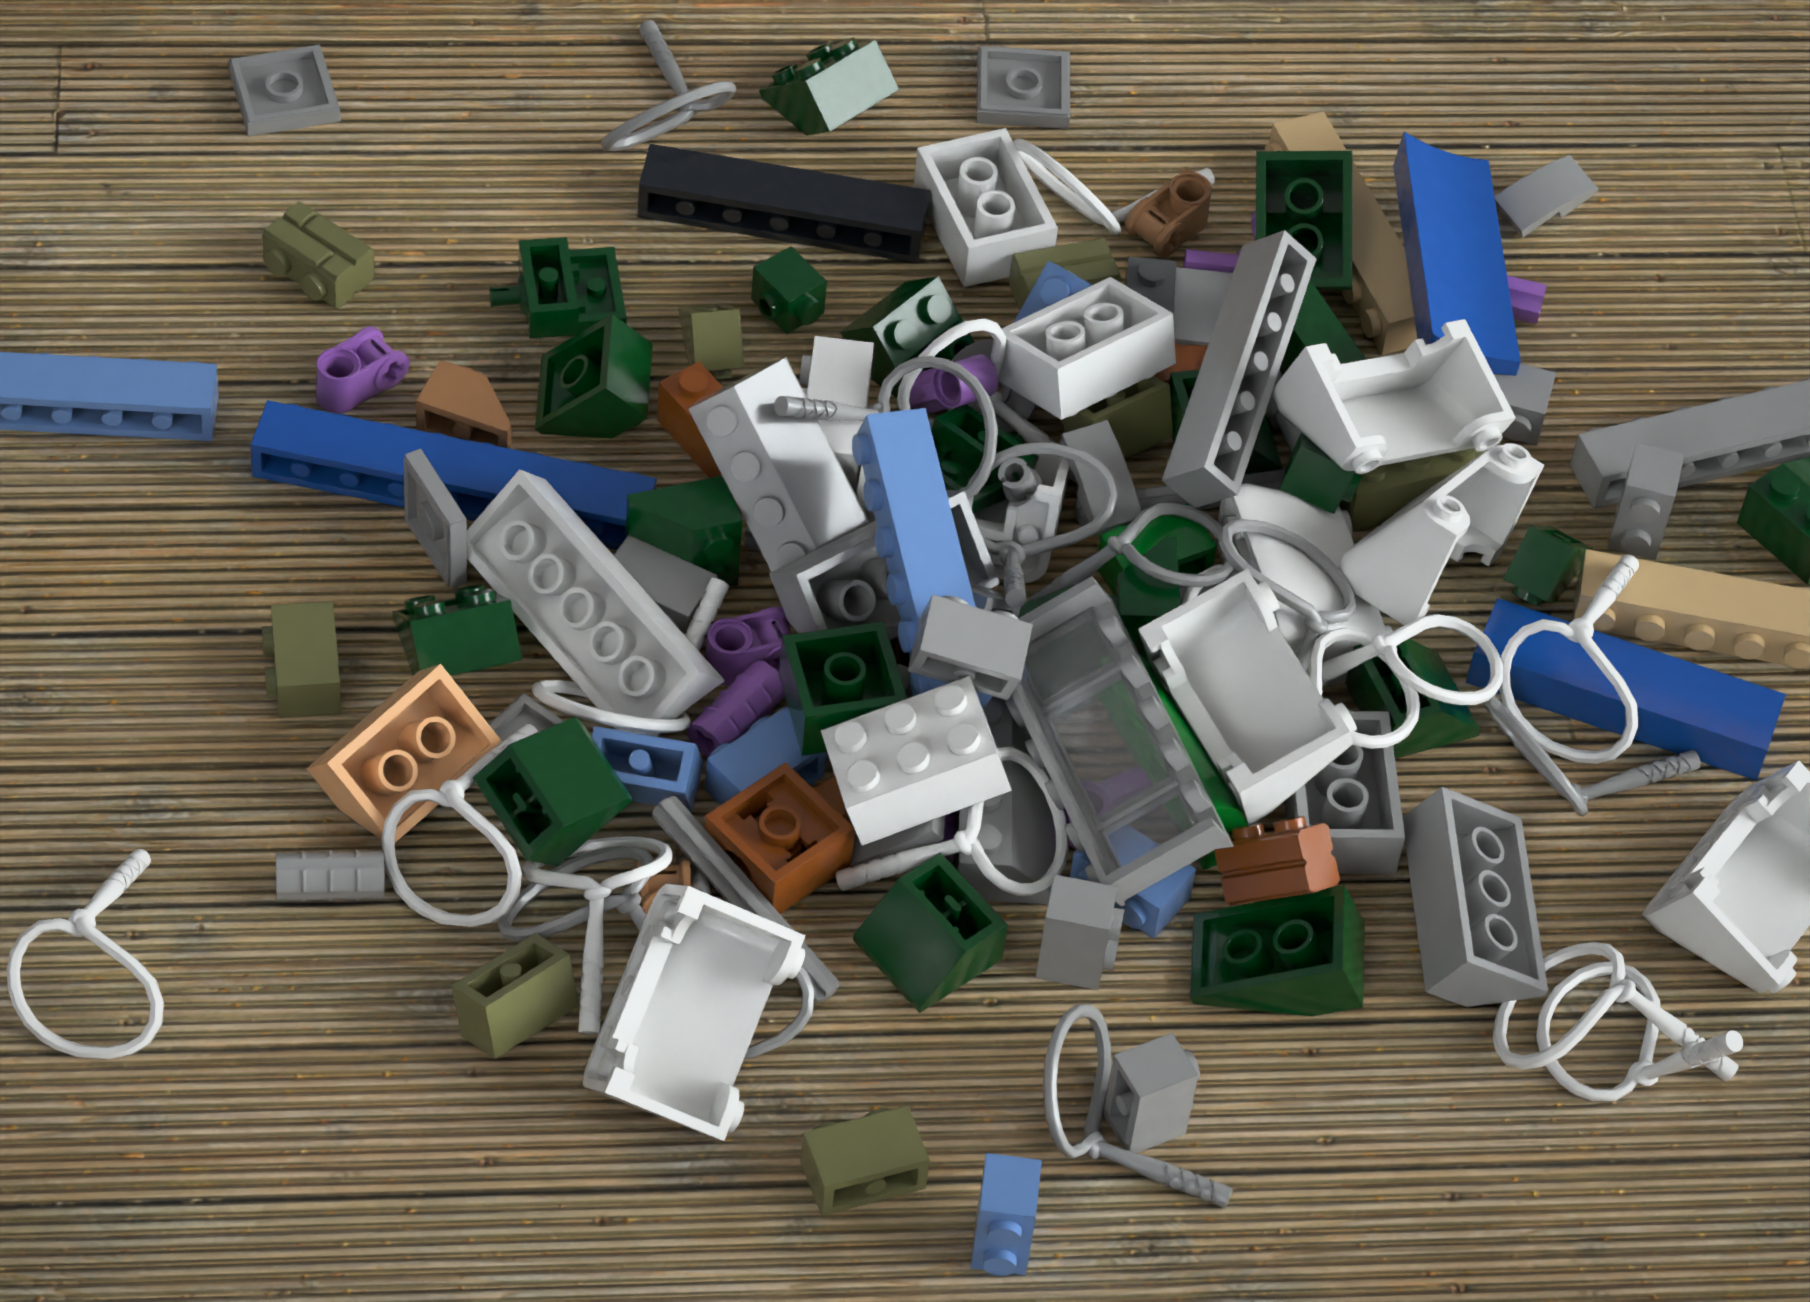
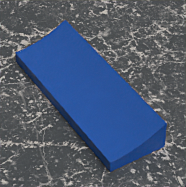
M1403 132L1393 169L1417 339L1423 338L1426 345L1434 343L1445 336L1441 327L1446 322L1465 319L1493 374L1516 376L1521 360L1489 160L1452 154L1430 146Z
M1497 598L1483 633L1491 640L1501 658L1509 639L1521 627L1542 619L1563 622L1567 625L1570 622ZM1543 630L1528 636L1518 646L1512 659L1510 670V686L1514 699L1619 735L1623 734L1626 726L1625 706L1614 686L1582 648L1580 643L1569 641L1558 632ZM1594 630L1591 638L1625 680L1637 702L1638 728L1634 740L1676 754L1695 750L1700 758V762L1757 781L1786 694ZM1477 645L1472 656L1466 683L1484 689L1490 680V663L1486 654Z

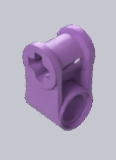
M368 326L361 329L353 337L333 348L325 350L319 355L316 372V399L318 404L323 409L333 413H345L353 410L357 405L383 390H388L397 385L409 369V357L402 351H394L383 341V333L376 327Z
M769 607L752 614L734 618H723L715 621L710 626L704 658L725 680L720 685H731L736 680L737 675L742 674L753 662L758 660L768 663L779 672L780 660H777V658L781 657L782 636L793 634L790 629L791 624L787 620L782 607Z

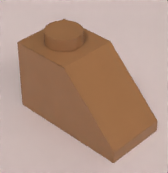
M440 360L416 399V430L441 433L449 437L479 443H490L495 446L511 449V423L487 376L469 367L458 366Z

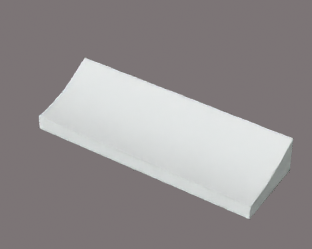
M519 469L468 528L467 559L498 594L511 600L513 612L598 709L640 718L676 719L695 702L725 681L546 479ZM614 727L616 730L638 733L657 737L660 734L655 732H644Z

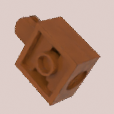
M785 762L705 815L704 829L779 914L834 878L838 870L848 868L852 863L855 829L845 808L835 775L812 788Z

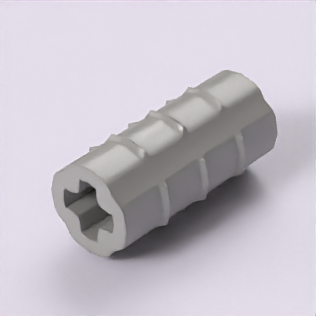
M329 849L327 852H305L302 850L296 853H276L277 901L301 900L304 903L306 900L328 899L331 902L333 899H355L358 901L359 899L384 898V851H358L355 849V851L332 852Z

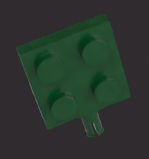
M567 237L520 240L518 252L520 276L518 285L489 286L491 307L520 305L527 318L530 339L577 335L611 314L627 324L615 247L569 250Z
M968 404L935 417L931 428L946 490H959L966 487L969 479L979 468L983 458L986 435L983 415ZM997 426L996 453L1015 445L1025 444L1023 437L1020 434L1017 436L1018 432L1012 431L1007 434ZM1030 454L1018 456V458L1023 459L1027 463V467L1029 466L1035 470L1039 456ZM1000 465L991 471L987 482L978 494L974 496L972 504L973 514L1006 499L1003 491V482L998 477ZM1017 472L1012 474L1017 482L1021 480Z

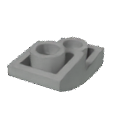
M1567 155L1533 171L1494 197L1498 210L1523 238L1557 214L1560 218L1564 217L1598 192V188L1571 155Z
M1108 420L1063 433L1060 445L1084 451L1096 458L1109 470L1114 478L1118 497L1113 515L1099 533L1095 535L1106 533L1118 525H1129L1141 512V508L1128 467ZM1067 459L1079 484L1076 495L1089 522H1092L1103 507L1106 496L1104 484L1094 471L1078 461Z

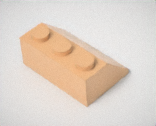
M439 664L418 671L313 762L307 770L340 811L382 840L384 823L394 803L411 790L434 789L439 791L446 780H457L482 756L489 753L495 746H498L502 740L444 667ZM432 801L415 802L409 807L397 824L394 843L439 804Z

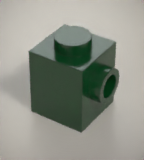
M792 246L753 266L751 300L758 306L761 314L767 320H773L786 334L802 325L812 324L824 314L827 280Z

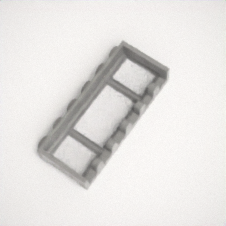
M1091 576L1018 618L1021 621L1033 624L1021 681L1012 693V697L1006 700V705L1019 727L1022 728L1026 725L1031 735V739L1025 741V745L1032 759L1040 769L1046 767L1051 780L1045 783L1049 796L1060 811L1065 808L1071 822L1065 825V830L1078 852L1086 851L1091 862L1090 865L1085 867L1089 880L1118 886L1115 901L1122 907L1125 905V900L1213 850L1234 847L1112 599L1098 582Z

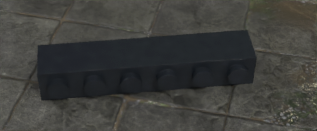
M650 144L639 182L638 217L918 264L927 224L930 190Z

